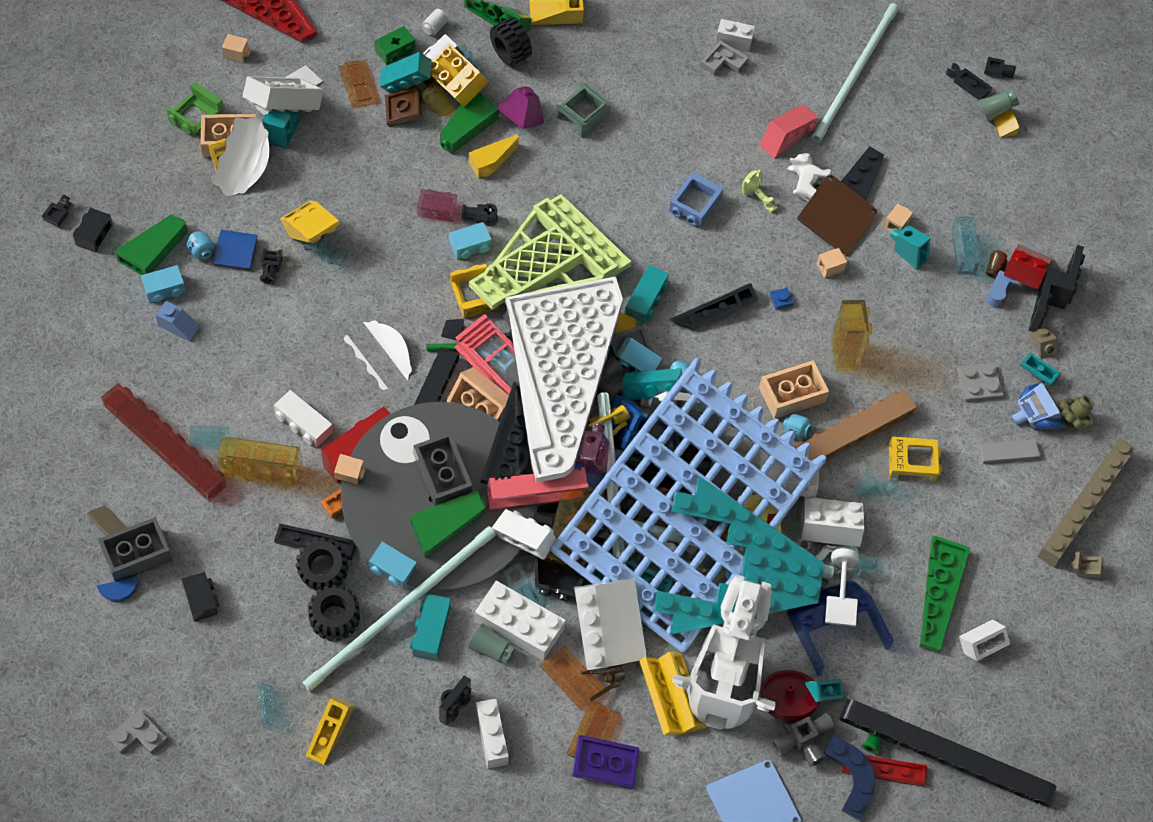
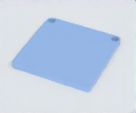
M770 760L760 762L706 786V790L722 822H793L794 818L801 822ZM765 763H769L771 767L766 768Z

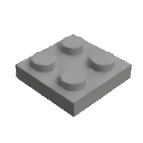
M995 363L958 366L957 372L965 402L1002 398L1003 393Z

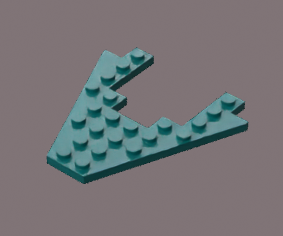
M699 477L697 479L695 495L675 492L671 512L730 524L726 544L745 548L741 576L745 577L744 581L762 585V582L771 584L772 596L769 613L818 603L824 562L703 478ZM719 583L716 602L657 591L653 611L673 615L669 633L672 635L709 627L713 624H723L721 604L729 584ZM736 599L735 604H734L733 609H732V612H733V613H734V610H735V606H736V603H737V599Z

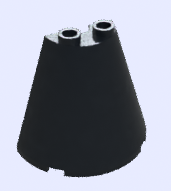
M534 513L533 519L541 526L547 525L554 531L553 535L556 539L567 527L566 524L555 522L553 517ZM576 527L585 535L589 531L587 529ZM600 529L592 540L602 547L612 532ZM562 545V547L560 548L569 556L573 552L571 550H569L568 552L567 547L565 545ZM551 550L544 560L534 555L535 587L539 589V594L550 596L552 593L559 595L558 599L570 601V598L575 596L574 587L581 586L585 578L554 555ZM580 557L576 560L584 568L589 565Z

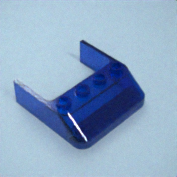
M846 581L845 598L857 599V614L864 611L867 612L885 649L889 650L894 639L871 595L855 581ZM841 584L820 591L818 603L787 609L788 618L817 676L822 675L825 666L809 633L829 625L825 623L827 596L840 597Z

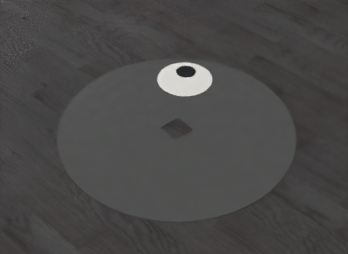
M429 402L400 409L383 418L369 429L360 439L350 456L363 460V467L366 468L363 480L359 479L357 485L342 481L341 489L344 520L349 534L361 553L370 560L381 542L386 543L416 562V569L406 584L418 587L472 542L488 526L492 528L505 509L511 512L517 511L526 519H533L534 513H537L538 504L489 510L488 484L480 483V479L500 422L485 412L463 404ZM451 432L471 480L472 492L478 491L480 496L483 495L487 506L481 517L429 556L424 557L411 526L410 515L432 508L434 504L429 501L430 494L414 457L413 445ZM530 459L521 475L534 474ZM496 534L494 538L475 551L431 590L457 589L481 582L503 569L513 560L521 548L500 539Z

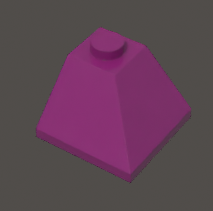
M527 86L516 88L497 107L498 110L521 129L537 126L544 122L539 96L534 93L532 88Z

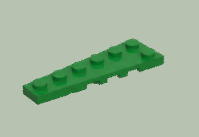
M935 535L932 536L930 543L919 647L939 653L970 547Z

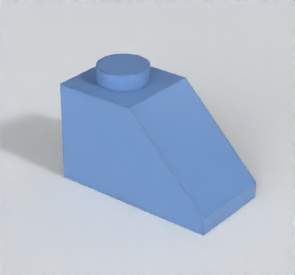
M165 301L156 313L159 327L191 342L200 329V326L182 308L168 301Z

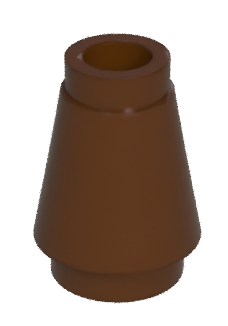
M999 250L991 253L986 272L987 276L996 278L999 271L1008 262L1006 253Z

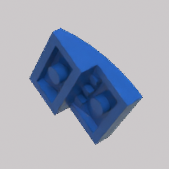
M221 230L213 264L251 270L258 235Z

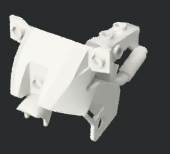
M735 575L734 579L731 580L721 604V616L724 620L723 627L712 625L695 662L690 678L674 674L672 680L673 683H676L675 686L687 689L693 714L707 726L716 729H729L740 726L756 708L766 712L775 709V702L759 697L765 638L756 637L757 630L761 629L765 622L768 621L772 596L771 584L762 582V585L744 581L745 577ZM736 599H737V603H736L735 610H734V613H733V612H732V609H733V606H734L735 601H736ZM706 651L715 653L711 666L712 679L719 681L716 694L704 691L696 683L698 677L696 674ZM749 664L759 665L756 691L753 693V699L745 701L731 699L733 685L741 686L743 684Z

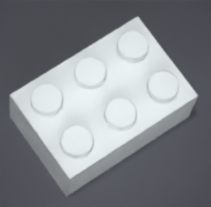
M815 497L804 498L801 512V540L855 547L861 546L864 533L863 503Z

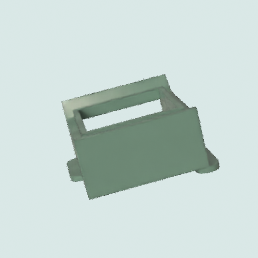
M585 82L581 88L560 105H556L555 117L559 118L564 114L579 126L578 135L581 138H586L595 131V125L610 114L611 102ZM584 97L598 107L585 119L570 109Z

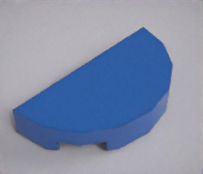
M135 576L97 585L100 595L112 602H122L129 599L130 595L134 593L138 587V578Z

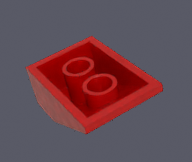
M1018 244L1008 263L1004 276L1038 290L1052 258Z

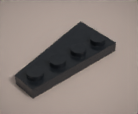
M869 146L841 182L867 200L884 159V154Z

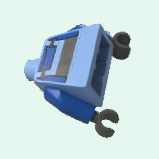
M1042 380L1039 383L1026 386L1018 400L1021 411L1012 415L1015 423L1019 425L1028 421L1031 428L1060 429L1063 432H1067L1072 426L1066 425L1068 421L1065 418L1062 421L1060 420L1062 419L1060 412L1047 392L1050 386L1045 387V382Z

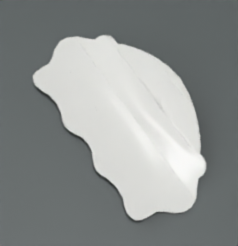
M236 117L234 119L233 131L226 139V151L219 157L218 169L211 177V182L219 186L226 196L245 193L247 188L260 178L267 166L269 158L268 131L264 129L259 118L243 119Z
M377 321L363 322L408 380L412 367L410 365L408 349L402 336L394 328L378 324ZM346 335L344 341L353 347L356 357L366 363L368 373L377 379L382 390L388 389L349 336Z

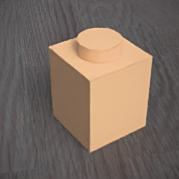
M227 34L222 45L223 58L243 63L245 57L250 55L251 48L248 45V39Z
M897 203L887 216L884 228L891 232L895 228L902 231L909 224L913 212Z
M839 248L820 254L817 261V266L824 278L844 272L847 264V258L845 254L841 253Z
M340 454L334 471V478L357 485L359 479L363 480L366 468L363 467V460Z

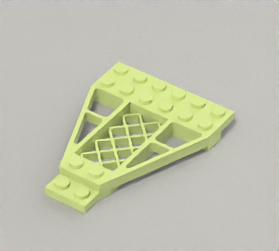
M560 194L552 200L546 198L533 206L530 215L495 262L489 265L484 273L469 281V287L493 310L502 303H505V297L614 277L629 268L632 261ZM537 219L547 231L531 240L524 232L532 221ZM519 239H521L525 243L521 247L509 253ZM557 239L560 243H551L550 241ZM538 248H546V252H539L535 250H537ZM548 249H558L559 254L548 253ZM561 250H568L572 255L561 254ZM525 256H527V257H532V258H531V261H526V260H521V259L524 258ZM534 257L545 258L544 262H535ZM547 259H555L558 262L557 264L547 263ZM583 264L595 277L573 282L565 273L577 265ZM511 265L517 266V270L506 268ZM519 267H530V271L519 270ZM543 268V273L532 272V269ZM518 276L529 277L528 282L518 281ZM556 278H560L566 283L540 289Z

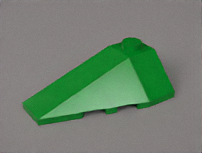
M464 0V7L493 26L512 17L523 26L526 32L531 29L532 18L518 9L487 0Z

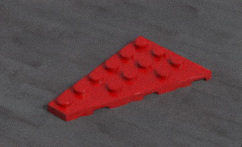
M221 0L301 43L317 36V31L295 0Z

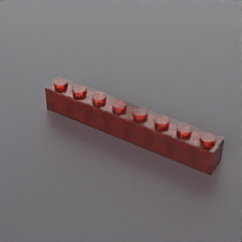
M117 383L101 397L103 406L208 502L226 488L225 475L220 470L216 471L212 468L213 466L208 459H202L198 451L193 446L189 447L180 434L176 435L168 423L161 422L159 416L153 410L149 411L140 398L136 399L128 387H123Z

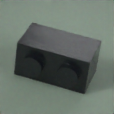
M90 207L89 211L83 215L79 227L75 228L73 232L76 246L96 253L113 225L111 215Z
M205 572L182 578L194 622L218 615L216 608L220 607L217 595L212 596L211 590L214 589L212 579H207Z

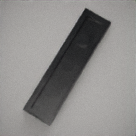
M279 523L274 539L276 544L298 549L301 547L305 548V543L308 541L310 544L313 543L312 539L315 538L318 541L321 540V537L326 538L327 541L332 539L341 546L348 560H352L356 547L352 539Z

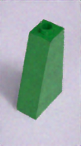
M480 92L465 107L460 105L440 133L441 147L452 154L499 119L497 106Z
M170 214L115 251L117 262L139 275L153 272L188 233L186 222L182 218Z
M474 491L410 515V523L424 557L429 556L484 514L487 505L483 495L480 496L478 491Z

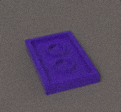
M579 735L572 777L633 789L640 747Z

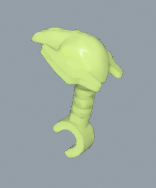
M760 170L750 172L743 181L742 193L747 196L749 192H755L757 197L764 203L765 208L773 212L777 209V206L771 203L774 201V198H768L759 189L761 182L764 180L762 172Z

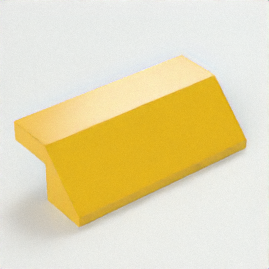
M668 652L658 659L644 657L639 660L663 734L679 736L707 728L706 724L693 714L687 689L675 686L676 683L672 682L674 674L690 678L682 653Z

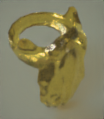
M434 80V86L428 87L424 91L421 103L426 104L438 116L451 115L453 111L452 103L441 89V85Z

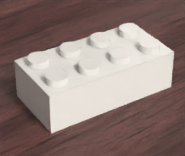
M247 76L243 97L248 99L250 104L259 105L265 111L275 109L284 112L285 109L294 112H298V110L311 112V110L320 109L324 89L301 78Z
M495 581L475 611V622L480 625L482 623L499 636L543 661L565 628V619L498 581Z

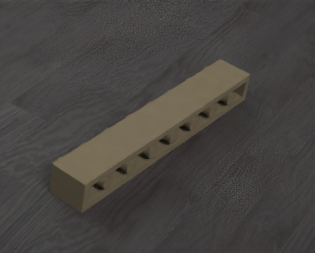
M1119 437L1045 543L1038 558L1052 567L1056 566L1126 465L1136 447Z

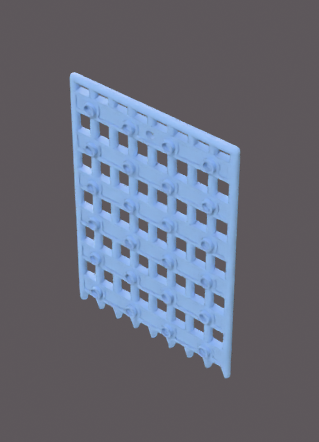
M695 358L550 548L554 555L592 584L635 578L639 610L644 606L653 613L649 618L640 611L641 622L682 653L688 649L702 628L679 633L685 638L682 643L672 634H669L673 615L653 611L658 591L656 590L666 575H669L677 581L669 593L677 595L684 587L692 593L691 598L716 602L718 586L712 581L722 567L732 574L726 584H730L735 575L741 576L744 556L736 551L738 546L728 545L720 539V536L729 524L720 523L716 530L711 532L704 526L707 519L699 518L696 520L692 516L671 512L675 492H679L684 487L692 495H695L697 479L700 477L729 496L727 493L736 481L739 480L747 488L736 502L743 506L753 492L763 500L753 514L760 517L770 504L779 511L769 524L776 529L826 462V456L824 455L817 457L813 461L808 459L811 448L810 443H805L797 449L792 447L795 437L794 431H789L781 437L778 436L777 430L780 423L778 419H773L765 425L761 423L764 412L763 407L759 406L751 412H747L745 410L748 401L746 394L741 395L735 400L730 399L732 383L727 382L716 388L714 386L717 375L715 370H711L703 376L699 375L698 371L701 364L699 358ZM683 388L692 396L680 409L672 401ZM700 401L707 409L696 421L688 413L695 403ZM715 413L723 420L712 434L703 426L711 415ZM660 419L668 427L657 440L648 432ZM731 425L738 431V434L728 446L719 438L726 428ZM675 431L684 439L676 450L672 452L664 444ZM746 437L754 445L743 458L735 450ZM691 443L700 451L692 462L688 464L680 456ZM762 449L770 457L759 470L751 464V461ZM636 450L644 456V459L635 471H632L625 463ZM707 456L715 464L704 477L696 468ZM777 461L786 469L778 480L774 482L767 476V473ZM652 462L660 471L649 484L640 476ZM723 468L731 476L720 489L712 483V480ZM793 473L802 481L794 492L790 494L782 486ZM668 475L676 483L665 496L656 488L664 477ZM612 481L621 489L609 503L600 495ZM626 494H629L636 502L625 515L617 509V506ZM644 506L652 512V515L641 528L632 520ZM589 513L597 521L585 535L576 527L584 516ZM660 518L669 526L657 540L648 532ZM604 525L613 533L601 547L592 539ZM677 531L684 539L676 550L672 552L664 544L673 532ZM620 537L629 545L621 556L616 559L609 553V550ZM692 543L700 551L689 565L680 556L689 544ZM562 545L573 551L570 556L560 549ZM636 550L644 556V559L633 572L624 564ZM706 555H708L716 563L705 577L696 569ZM579 557L589 564L586 568L576 561ZM652 562L661 570L649 584L640 576ZM595 569L605 576L602 581L592 574ZM659 619L669 626L666 630L656 623Z

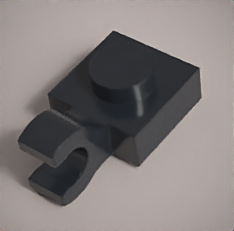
M988 57L984 74L1000 78L1003 74L1005 77L1013 79L1016 66L1004 64L1005 60Z
M62 195L57 204L52 202L43 213V220L59 227L69 214L68 208L72 205V202L69 201L70 197Z

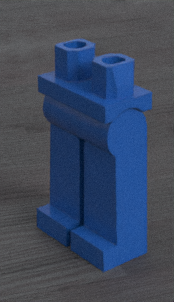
M615 396L612 402V409L623 405L630 416V419L626 421L627 425L615 434L622 443L621 447L625 450L647 422L648 414L639 408L634 401L621 396ZM612 422V430H614L619 424L617 423L615 425Z

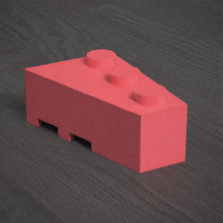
M804 104L770 121L759 146L775 159L808 132H812L816 127L818 116Z

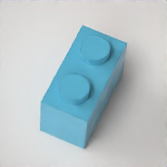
M484 222L450 232L449 244L457 260L461 258L467 259L473 254L485 253L491 249V237Z
M178 265L141 275L149 303L160 302L168 297H178L186 292Z
M628 337L625 338L615 355L622 366L626 368L630 366L635 369L634 372L653 371L662 360V357Z
M381 542L369 560V567L374 574L378 576L382 574L387 577L388 582L392 585L404 587L416 569V562L386 543Z

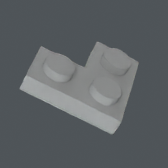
M720 40L700 61V66L712 74H715L723 64L739 72L748 62L749 57Z
M140 709L107 736V739L120 753H123L138 740L152 754L167 741L162 732Z

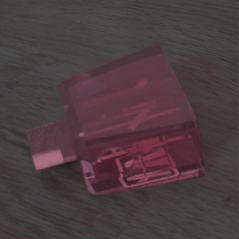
M593 424L592 431L583 432L577 460L585 467L587 473L606 474L610 442L604 435L605 426L602 424Z

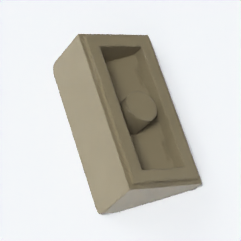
M105 506L87 513L89 519L105 536L126 529Z

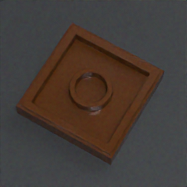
M418 86L385 95L386 124L388 127L422 118L421 96Z

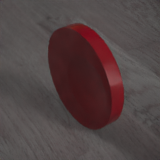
M795 670L777 671L763 681L760 697L775 702V709L768 712L773 717L784 721H800L810 717L818 708L819 702L815 701L805 683L814 680L808 675Z

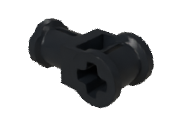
M492 203L485 205L477 204V207H468L466 204H463L461 220L471 219L476 220V223L484 222L487 226H493L498 222V210L496 205Z
M263 248L261 263L263 274L260 275V281L264 284L273 285L276 283L277 278L275 275L276 272H279L282 265L283 250L273 251Z

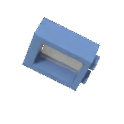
M692 172L670 201L669 211L675 217H681L687 220L690 225H696L700 228L722 198L723 188Z

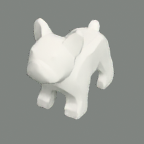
M803 153L799 154L795 159L790 158V162L793 165L788 167L787 171L797 173L799 176V181L793 194L808 202L816 192L814 187L816 185L820 186L831 170H822L818 166L813 165L811 155Z

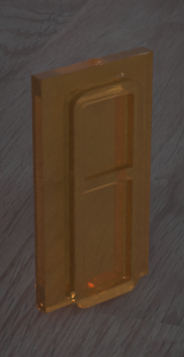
M366 60L349 61L344 63V65L338 66L351 108L379 103Z
M563 646L540 665L580 710L593 702L590 701V697L604 689L592 674H581V671L587 670L586 667L566 646Z
M594 700L590 701L566 754L575 758L579 735L609 741L621 714Z

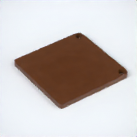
M829 174L798 215L797 220L833 248H839L841 253L847 256L876 216L877 209L835 176Z

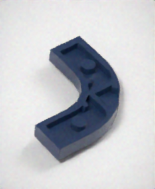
M833 735L824 753L846 767L852 776L853 782L851 793L841 811L861 821L874 794V772L869 760L858 748Z

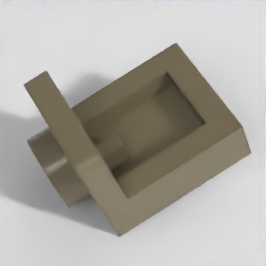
M1047 328L1030 333V340L1039 347L1040 358L1057 354V337Z
M1076 552L1075 558L1072 559V569L1075 570L1080 578H1102L1104 560L1102 556L1082 557L1080 552Z

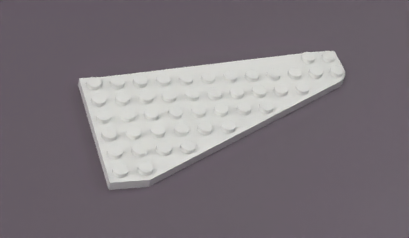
M616 276L505 297L510 317L531 464L536 483L565 477L575 467L623 304V297Z

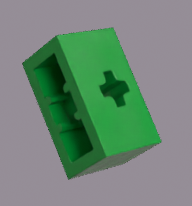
M405 26L374 40L375 52L386 65L391 62L394 63L399 58L410 55L416 50L415 39Z

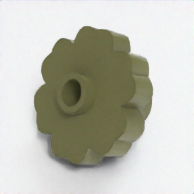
M1083 395L1077 399L1068 397L1061 400L1058 407L1068 422L1073 423L1076 428L1081 430L1089 429L1093 425L1094 419L1090 416V412L1093 410L1094 402L1088 396Z

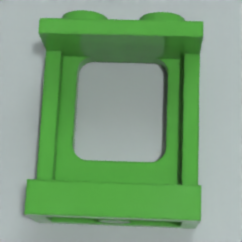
M194 82L190 86L191 94L174 110L170 107L166 108L171 124H177L186 134H192L196 137L201 132V122L196 125L182 116V114L190 106H196L207 115H219L224 108L222 99Z

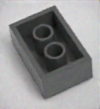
M451 432L413 445L414 457L434 506L472 492L471 480Z
M156 517L98 539L114 581L132 577L172 561L169 547Z

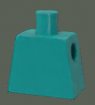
M907 226L902 231L897 228L892 230L890 237L896 241L895 252L914 269H918L928 261L931 240L929 236L911 226Z

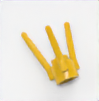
M621 405L618 408L612 409L611 414L600 418L598 415L590 418L589 422L592 423L589 424V427L611 419L615 425L619 424L613 430L614 436L621 428L627 425L626 421L630 419L626 408Z

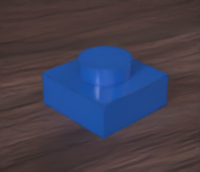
M788 287L770 292V298L775 310L793 306L794 302Z

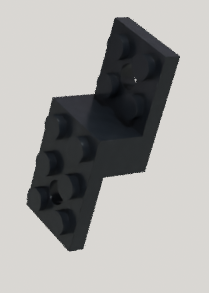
M1076 246L1068 263L1066 273L1051 268L1047 269L1038 290L1028 331L1035 332L1038 327H1042L1044 318H1046L1049 310L1048 305L1065 309L1067 304H1071L1073 294L1075 295L1078 287L1076 282L1079 280L1082 271L1080 266L1085 259L1083 246Z

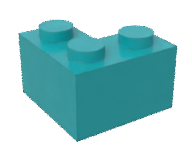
M272 109L268 114L264 115L262 124L264 129L268 131L267 138L269 144L284 149L287 148L300 124L299 112L288 109L282 112Z

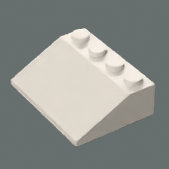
M635 578L574 587L587 670L639 661L647 657Z

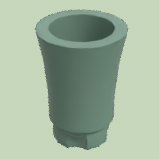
M1014 89L979 100L988 122L1013 109V106L1020 104Z
M483 623L476 631L469 645L470 649L479 651L505 664L508 663L516 648L508 640L493 632Z

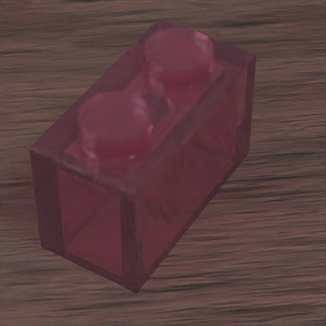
M421 189L417 205V216L453 222L457 207V194Z

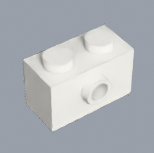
M721 19L716 44L721 40L734 49L749 52L755 26Z
M994 620L959 636L964 654L976 661L1010 645L1006 627Z

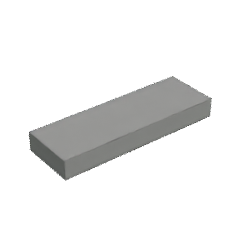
M1036 439L979 445L983 464L1032 460L1040 457Z

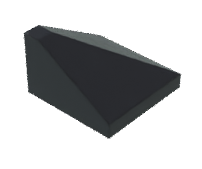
M464 319L446 320L441 337L456 340V336L463 331Z

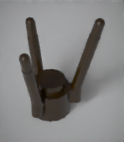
M620 665L604 669L581 671L582 675L603 674L604 680L610 683L609 686L590 697V701L595 700L613 688L619 687V682L625 678L624 669Z

